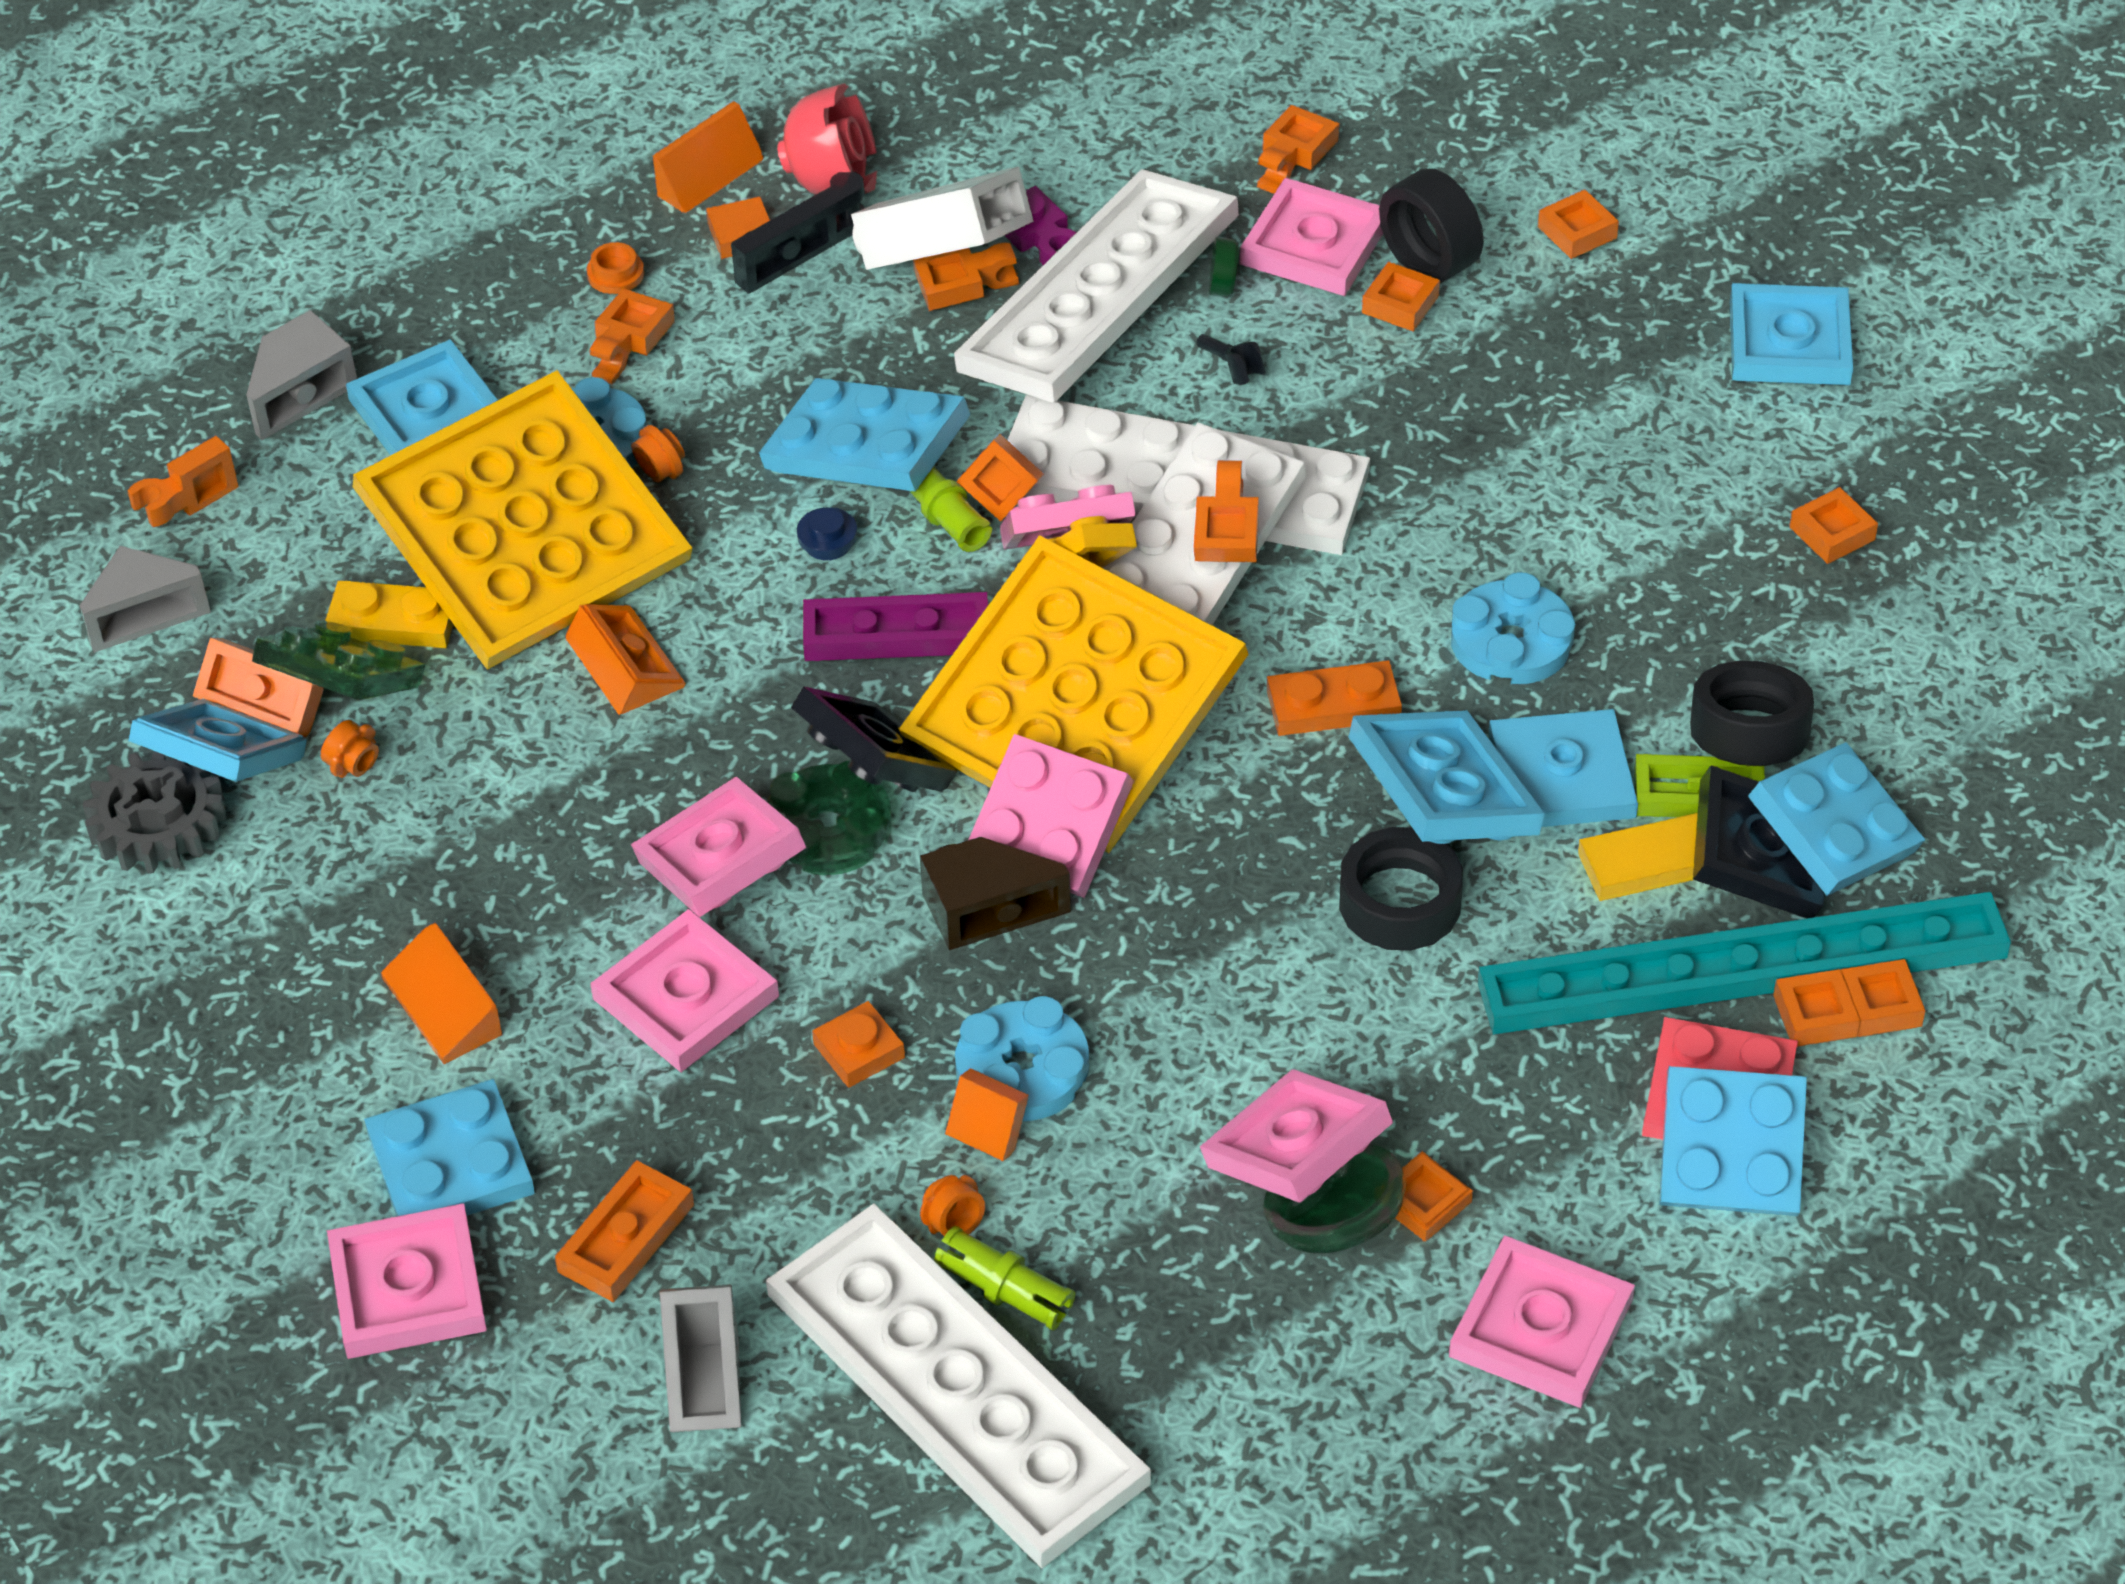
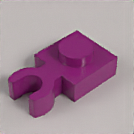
M1035 185L1025 190L1033 222L1004 236L1021 253L1035 246L1039 250V260L1044 265L1057 253L1055 250L1061 249L1076 232L1068 229V216Z

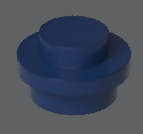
M823 507L812 510L805 514L797 525L798 543L813 558L819 560L838 559L844 556L856 542V521L848 512L842 509Z

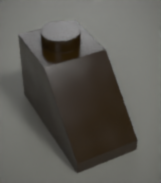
M983 837L958 844L945 845L936 851L920 855L922 895L949 950L1071 912L1070 873L1063 863Z

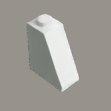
M1019 166L876 203L851 214L854 224V244L863 257L866 270L983 245L1033 222Z

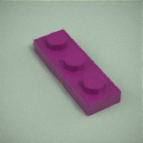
M987 592L803 599L804 660L824 661L953 655L988 607Z

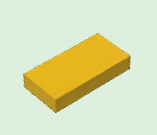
M1698 813L1579 839L1578 855L1599 901L1692 881Z

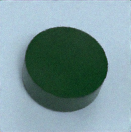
M1215 237L1210 267L1209 295L1229 297L1230 294H1233L1239 244L1236 243L1235 239Z

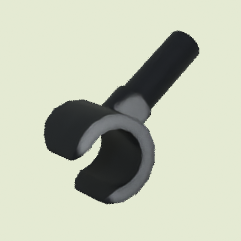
M1201 334L1198 337V347L1221 357L1222 360L1228 363L1233 384L1243 385L1249 383L1248 375L1266 374L1258 343L1244 342L1233 346L1206 334Z

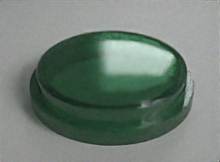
M1369 1144L1363 1152L1355 1155L1328 1178L1319 1190L1296 1206H1293L1294 1200L1267 1190L1263 1202L1264 1215L1271 1231L1279 1239L1296 1250L1306 1253H1333L1346 1250L1372 1239L1394 1221L1403 1204L1406 1177L1400 1161L1392 1152L1383 1147Z

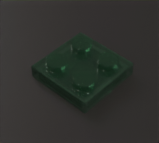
M316 621L313 628L307 629L291 626L284 627L283 633L258 637L252 657V662L356 700H364L418 688L422 682L426 665L425 663L405 657V648L398 644L383 640H369L366 643L352 638V629L329 621Z

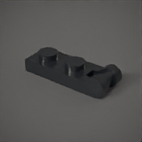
M853 171L836 173L830 180L829 188L731 242L735 283L746 293L750 294L852 236L854 224L851 214L865 209L860 203L865 196L862 176Z

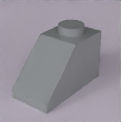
M311 310L262 336L246 394L254 431L261 440L346 393V383L357 379L351 346Z

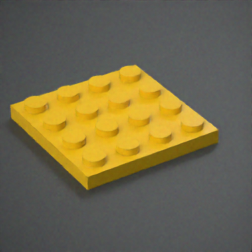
M558 370L353 474V488L487 670L571 625L580 605H608L690 560L692 554V546Z
M1039 535L905 719L899 731L903 737L922 745L949 763L953 768L989 788L993 784L1014 734L1128 773L1134 780V783L1106 846L1105 852L1109 854L1249 654L1246 643Z

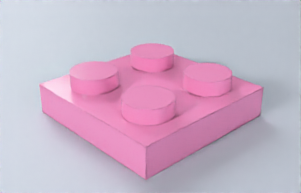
M1284 178L1241 245L1240 265L1345 296L1383 235L1380 226L1379 205Z
M1100 485L1079 490V497L1072 499V501L1055 503L1054 494H1041L1019 499L1018 507L1009 511L1000 526L1003 548L1007 550L1032 546L1039 535L1046 539L1061 537L1071 530L1070 524L1072 522L1090 516H1104L1107 519V523H1130L1136 516L1132 492L1115 494L1114 485Z
M1014 734L968 840L983 837L1063 863L1070 873V893L1085 898L1134 780L1128 773Z
M734 777L631 844L639 863L699 918L712 909L724 905L733 895L765 874L776 871L785 861L806 848L799 829L738 777Z
M689 909L590 983L592 997L595 1002L681 1073L779 997L778 982L773 976Z
M1292 1069L1204 1142L1200 1149L1208 1168L1300 1203L1307 1196L1319 1190L1323 1183L1350 1159L1363 1152L1370 1142L1387 1129L1393 1121L1386 1101Z
M464 1203L327 1230L342 1337L347 1359L487 1331Z
M1504 1235L1450 1341L1449 1357L1581 1408L1633 1301L1635 1285Z

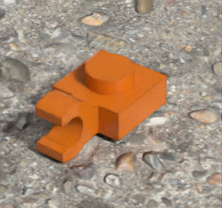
M1290 105L1263 134V152L1258 159V164L1266 167L1267 170L1257 181V187L1275 194L1284 178L1290 179L1295 165L1312 170L1338 142L1340 123Z
M998 243L976 253H971L970 248L913 260L914 273L929 311L984 297L983 285L996 290L1019 284V279L1013 267V264H1016L1017 261L1010 243Z
M623 288L595 321L596 340L590 348V355L601 358V361L593 370L592 377L602 378L613 385L624 371L631 351L647 356L674 324V305Z
M214 436L168 463L169 478H147L140 480L128 489L131 507L135 511L147 505L145 509L149 524L152 527H158L167 523L180 510H184L191 516L239 487L230 447L220 438Z
M1217 460L1215 497L1197 496L1194 533L1195 561L1257 562L1259 498L1243 497L1242 461Z

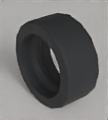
M1421 169L1393 185L1382 194L1379 205L1380 226L1388 247L1397 261L1404 267L1437 278L1441 284L1480 259L1484 246L1481 221L1467 193L1451 176L1437 169ZM1424 214L1427 216L1428 220L1434 227L1437 237L1429 227Z
M1742 660L1718 664L1703 672L1694 684L1690 718L1691 737L1705 752L1720 760L1738 765L1768 766L1787 762L1801 754L1810 741L1814 709L1813 690L1800 675L1782 666L1763 661ZM1756 710L1772 715L1748 716L1732 711Z
M1388 827L1370 832L1351 845L1341 862L1340 913L1351 931L1363 941L1383 949L1412 951L1433 945L1452 931L1460 916L1463 867L1454 849L1448 844H1438L1430 841L1422 842L1413 828ZM1391 868L1411 869L1425 874L1439 886V895L1428 903L1411 908L1391 907L1375 901L1363 891L1362 887L1363 882L1376 872Z

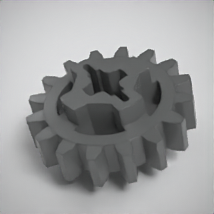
M154 751L151 760L144 762L138 754H130L129 767L121 769L116 765L110 764L106 767L109 781H92L90 784L93 798L83 801V809L87 819L84 822L92 845H98L103 860L108 861L118 856L121 869L125 871L131 869L137 861L144 862L147 874L155 872L158 861L167 860L169 865L177 869L181 867L180 855L188 852L193 856L201 857L204 855L201 840H218L220 833L217 823L225 821L227 817L223 803L224 796L218 776L211 777L209 771L191 766L177 759L172 761L166 760L164 754Z

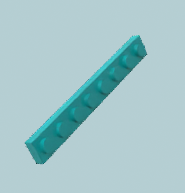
M1984 892L1480 966L1477 983L1492 1034L1495 1035L1774 993L1776 979L1901 959L1906 960L1910 973L2007 959L2011 940L1992 893Z

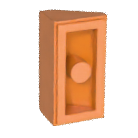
M733 101L653 155L658 197L681 212L686 213L763 160L759 144L738 103Z
M585 604L579 606L565 638L619 715L685 687L686 683L630 605Z
M435 922L423 929L381 972L384 982L443 1064L502 1035L498 1010L494 1001Z

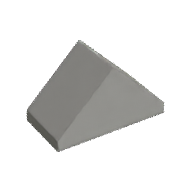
M119 546L79 605L88 639L94 653L211 613L202 575L197 565Z
M732 1284L660 1289L670 1432L741 1427L739 1336Z

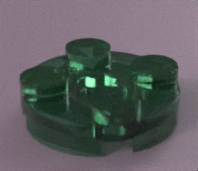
M850 760L840 764L815 765L796 772H785L774 778L770 785V796L767 803L799 829L806 845L804 850L788 859L792 863L802 865L803 872L825 876L856 870L874 858V851L882 845L884 839L886 843L891 834V805L885 789L882 785L871 784L854 774L848 768ZM823 812L840 814L836 817V825L831 827H824V823L821 820L812 819L818 817Z

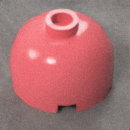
M845 83L812 93L802 98L793 106L784 126V140L778 143V155L784 171L788 174L793 173L799 184L814 195L829 188L830 180L836 173L851 171L862 176L864 194L875 190L877 171L865 176L866 156L876 154L874 137L869 120L856 95L844 96V92L849 87Z

